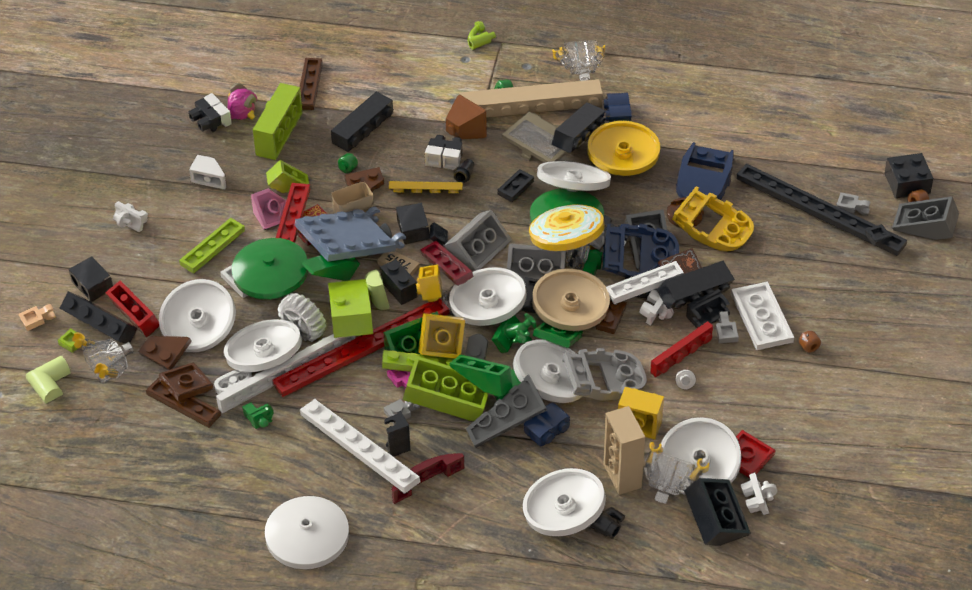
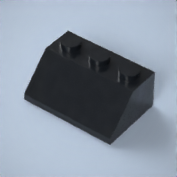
M698 478L684 490L705 545L721 546L751 534L730 480Z

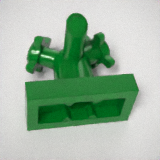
M525 313V321L523 323H520L515 315L500 323L491 340L501 353H507L512 343L525 344L532 341L528 328L532 326L535 329L537 326L536 320L531 315Z

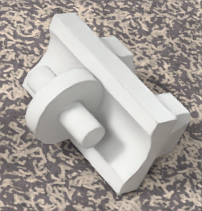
M116 202V211L113 219L116 220L117 226L121 228L128 226L137 232L142 231L143 224L147 222L148 213L143 210L140 212L135 210L133 205L129 203Z
M652 290L647 298V301L655 305L644 302L639 311L640 314L647 317L646 323L649 325L653 323L658 314L661 320H664V318L669 319L674 314L672 308H666L656 290Z
M750 474L751 480L741 484L745 497L754 494L756 496L746 500L747 507L750 513L761 510L763 515L769 514L765 498L768 501H772L774 499L773 496L777 493V487L774 484H769L768 481H764L761 487L756 474Z

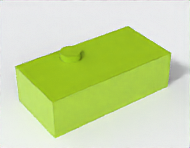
M280 83L270 101H267L263 113L253 128L256 156L272 160L277 159L303 113L300 87Z
M366 279L328 283L334 338L373 334Z
M416 356L403 400L474 422L483 414L488 393L482 391L450 366Z

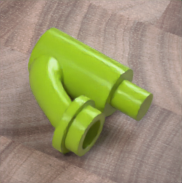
M476 21L474 28L468 35V45L471 50L491 43V40L496 38L494 32L488 33L486 31L483 33L485 31L483 22Z

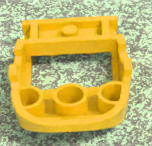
M696 186L676 210L672 220L693 239L714 249L733 251L742 247L754 230L751 218L742 210L737 211L734 209L731 202L727 200L723 202L716 198L717 195L712 193L705 195L698 191L699 187ZM705 206L723 216L709 235L703 231H698L693 227L694 224H692Z

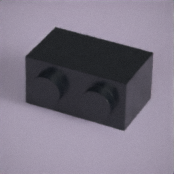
M397 259L380 267L383 285L401 305L418 297L416 280Z

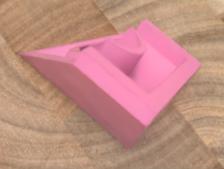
M269 188L251 194L253 213L262 228L267 229L280 224L286 200Z

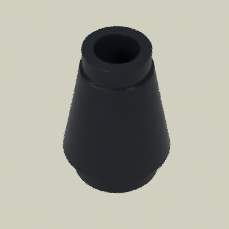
M466 159L454 169V179L457 182L463 183L469 181L475 165L471 159Z

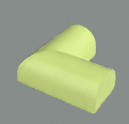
M377 269L368 272L365 279L374 306L379 310L389 309L390 306L380 273Z
M59 356L28 372L26 379L46 404L63 395L62 390L55 381L71 374L66 360Z

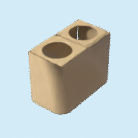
M360 182L334 191L332 193L334 214L337 212H350L355 209L367 212L369 208L373 207V193L368 185Z

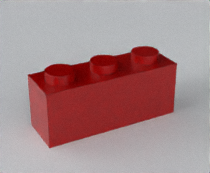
M121 280L105 292L111 302L146 338L160 327L154 313Z

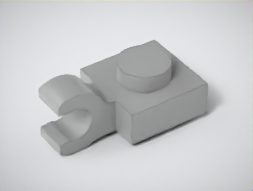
M840 193L837 207L853 214L855 210L862 215L869 214L870 201L859 200V196Z
M727 311L719 312V323H716L718 342H738L739 336L736 323L729 322Z
M399 399L384 407V413L387 417H390L401 411L405 419L411 417V411L420 408V405L407 401L403 402Z

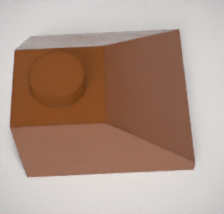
M459 94L446 117V132L461 139L487 137L486 110Z

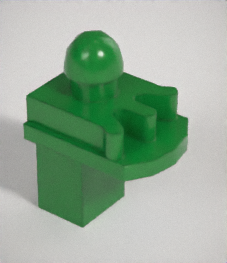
M587 248L584 252L583 271L595 276L597 269H601L603 252H600L598 249L589 250Z
M250 402L242 406L244 416L255 429L259 427L266 428L269 422L273 421L274 410L269 404L256 408Z

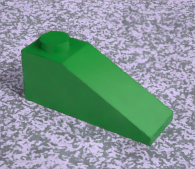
M320 255L304 260L301 264L312 275L350 281L360 262L355 257L327 261Z
M461 354L449 363L452 369L485 393L502 397L513 388L511 366Z

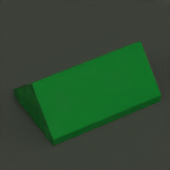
M437 311L431 313L433 315H439ZM423 317L384 331L385 350L420 354L418 351Z

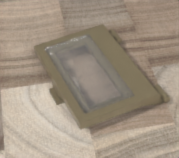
M528 112L502 134L503 139L522 149L521 156L529 161L532 159V156L544 163L559 161L568 153L551 145L557 127L543 120L541 116L534 112Z

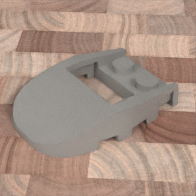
M597 348L596 351L591 352L583 349L579 350L578 354H570L569 351H565L562 359L566 364L574 388V395L600 401L617 400L621 398L625 387L642 390L647 381L641 362L634 355L625 351L614 350V353L605 352L604 348ZM588 365L600 366L608 391L601 390L600 387L595 386Z

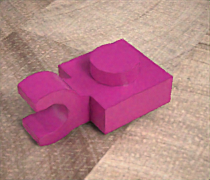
M390 369L387 371V376L397 388L403 386L406 389L411 372Z

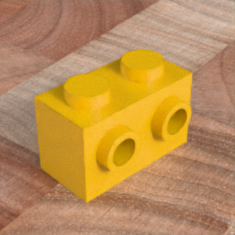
M439 265L420 267L419 278H417L416 286L418 295H422V300L433 302L442 297Z

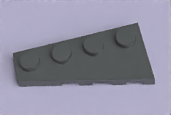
M529 374L523 378L524 380L518 386L515 385L503 399H499L494 404L495 406L488 412H484L466 428L476 448L547 411Z

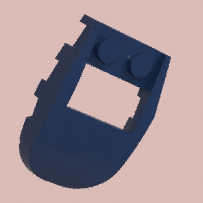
M693 142L682 158L677 175L676 192L680 198H687L697 186L699 187L698 191L705 195L712 193L717 195V199L721 200L725 195L727 186H730L734 150L726 152L697 146ZM691 162L724 170L722 173L688 166V163Z
M607 224L604 228L602 266L604 271L622 277H634L658 268L660 260L679 253V243L676 237L667 230L653 229L645 224H621L620 227H610V224ZM625 235L641 237L639 272L623 269Z

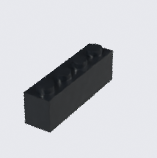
M376 91L331 130L332 144L347 152L356 147L359 142L368 137L382 122L391 117L394 111L393 100Z
M586 102L555 129L551 145L568 153H571L576 148L578 149L581 143L588 140L595 129L604 125L605 110Z
M723 260L665 280L657 289V292L667 309L674 307L678 309L686 303L693 302L717 289L721 293L727 291L735 279Z
M69 291L59 309L124 344L131 342L138 329L136 326L80 295Z

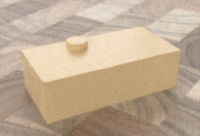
M629 406L607 412L605 418L603 465L619 495L642 488L643 467L645 466V435Z

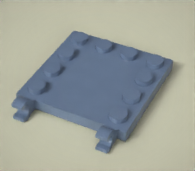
M371 207L367 212L355 209L350 212L321 214L314 217L305 216L295 219L296 228L327 261L394 252L396 248L402 249L405 247L402 242H399L401 239H406L403 233H396L392 238H389L375 223L379 221L377 216H373L375 213H380L377 207Z

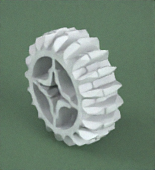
M291 293L279 304L278 315L281 317V320L294 323L299 328L301 337L305 341L313 342L325 331L326 320L323 318V313L319 311L315 303H312L309 298L306 299L304 295Z

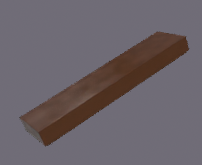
M305 58L300 82L302 110H314L323 65L322 58Z
M159 378L146 390V395L208 428L221 416L220 410L194 396L177 401Z

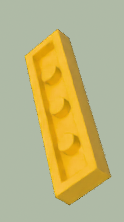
M389 181V189H393V192H404V189H411V193H422V189H430V193H441V189L448 190V193H459V190H463V182Z

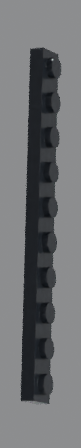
M747 163L737 173V180L872 244L865 235V230L877 225ZM888 231L892 236L891 241L877 247L898 256L907 245V240Z

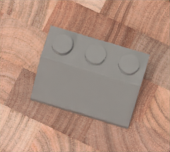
M489 210L478 214L451 238L444 247L474 272L480 270L512 239L493 211Z
M510 243L507 269L517 273L523 281L525 277L540 279L549 272L565 269L567 250L549 251L535 245Z

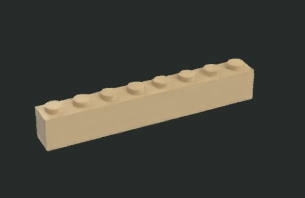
M599 79L459 92L460 95L485 109L486 118L527 114L528 112L539 113L579 109L586 102L602 107L603 95Z

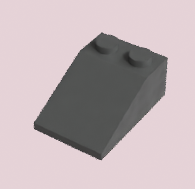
M953 196L899 204L892 229L933 240L953 238L959 211Z
M663 209L626 215L625 224H645L653 229L667 230ZM628 236L636 270H638L641 237Z

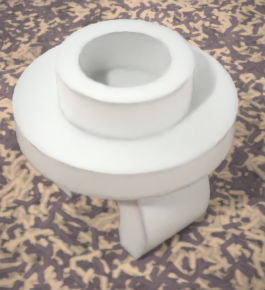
M682 370L677 372L676 384L678 387L690 389L694 386L696 378L692 371Z

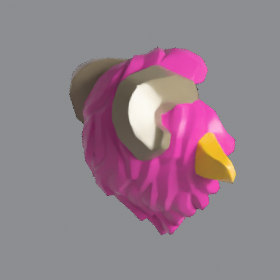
M241 83L233 84L230 88L231 93L228 95L227 103L231 119L243 120L247 117L254 119L255 102H257L256 94L248 90Z

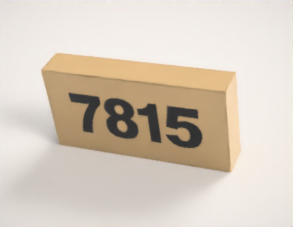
M395 251L383 253L378 259V265L381 266L397 259L411 276L420 267L419 262Z

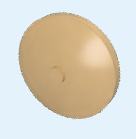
M559 269L545 274L535 284L532 295V304L536 314L547 324L567 331H580L596 326L607 315L610 303V296L606 286L594 275L577 269Z

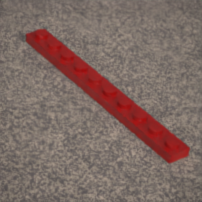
M440 298L437 301L428 302L373 329V334L361 335L272 379V384L279 394L284 397L384 347V331L421 318L423 313L431 314L437 311L439 315L446 316L449 314V308Z

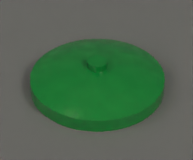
M563 188L543 193L534 200L530 208V222L532 223L535 218L544 212L561 206H591L598 209L603 216L604 209L597 198L585 191H569Z
M266 238L252 242L240 250L233 260L232 276L234 283L240 291L254 298L275 299L286 296L297 290L307 278L308 270L301 264L302 261L307 260L306 253L298 244L282 238Z

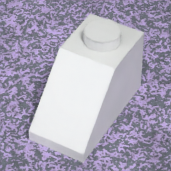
M197 155L189 169L191 182L225 190V174L215 158Z

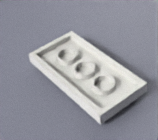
M768 282L731 289V296L756 350L794 342V336Z

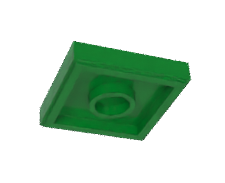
M543 322L533 331L534 337L566 348L571 347L582 338L583 334L582 330H562L546 322Z

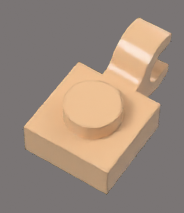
M51 304L45 305L39 310L35 306L18 314L27 331L45 324L44 319L52 320L56 317Z

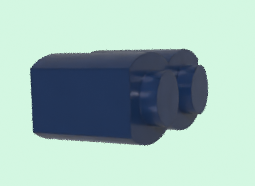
M628 92L607 93V98L603 99L604 109H607L605 111V120L609 122L631 121L632 114Z
M554 402L546 405L547 411L524 423V433L540 447L550 444L556 435L565 433L570 426V416Z

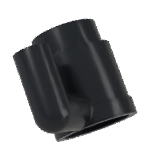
M609 507L602 511L590 527L605 537L608 536L613 539L621 528L617 520L622 522L625 519V515L615 508Z

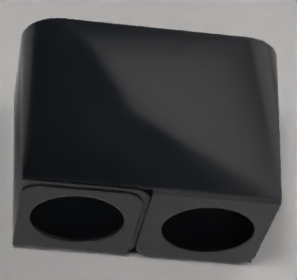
M422 202L396 207L400 232L406 236V239H403L404 245L430 239L429 227H426L429 225Z
M92 256L69 268L72 283L90 302L100 298L113 287L112 278L109 277L108 272Z

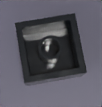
M922 153L887 158L884 174L895 199L908 197L912 191L919 189L931 194L934 178Z

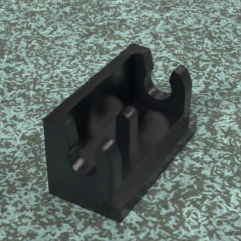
M717 289L687 304L686 317L696 328H699L707 321L712 324L719 321V312L727 311L728 316L730 315V310L726 307L730 303L721 291Z
M401 411L384 420V424L395 423L394 426L386 429L388 434L386 447L389 448L388 454L393 457L411 451L409 424Z

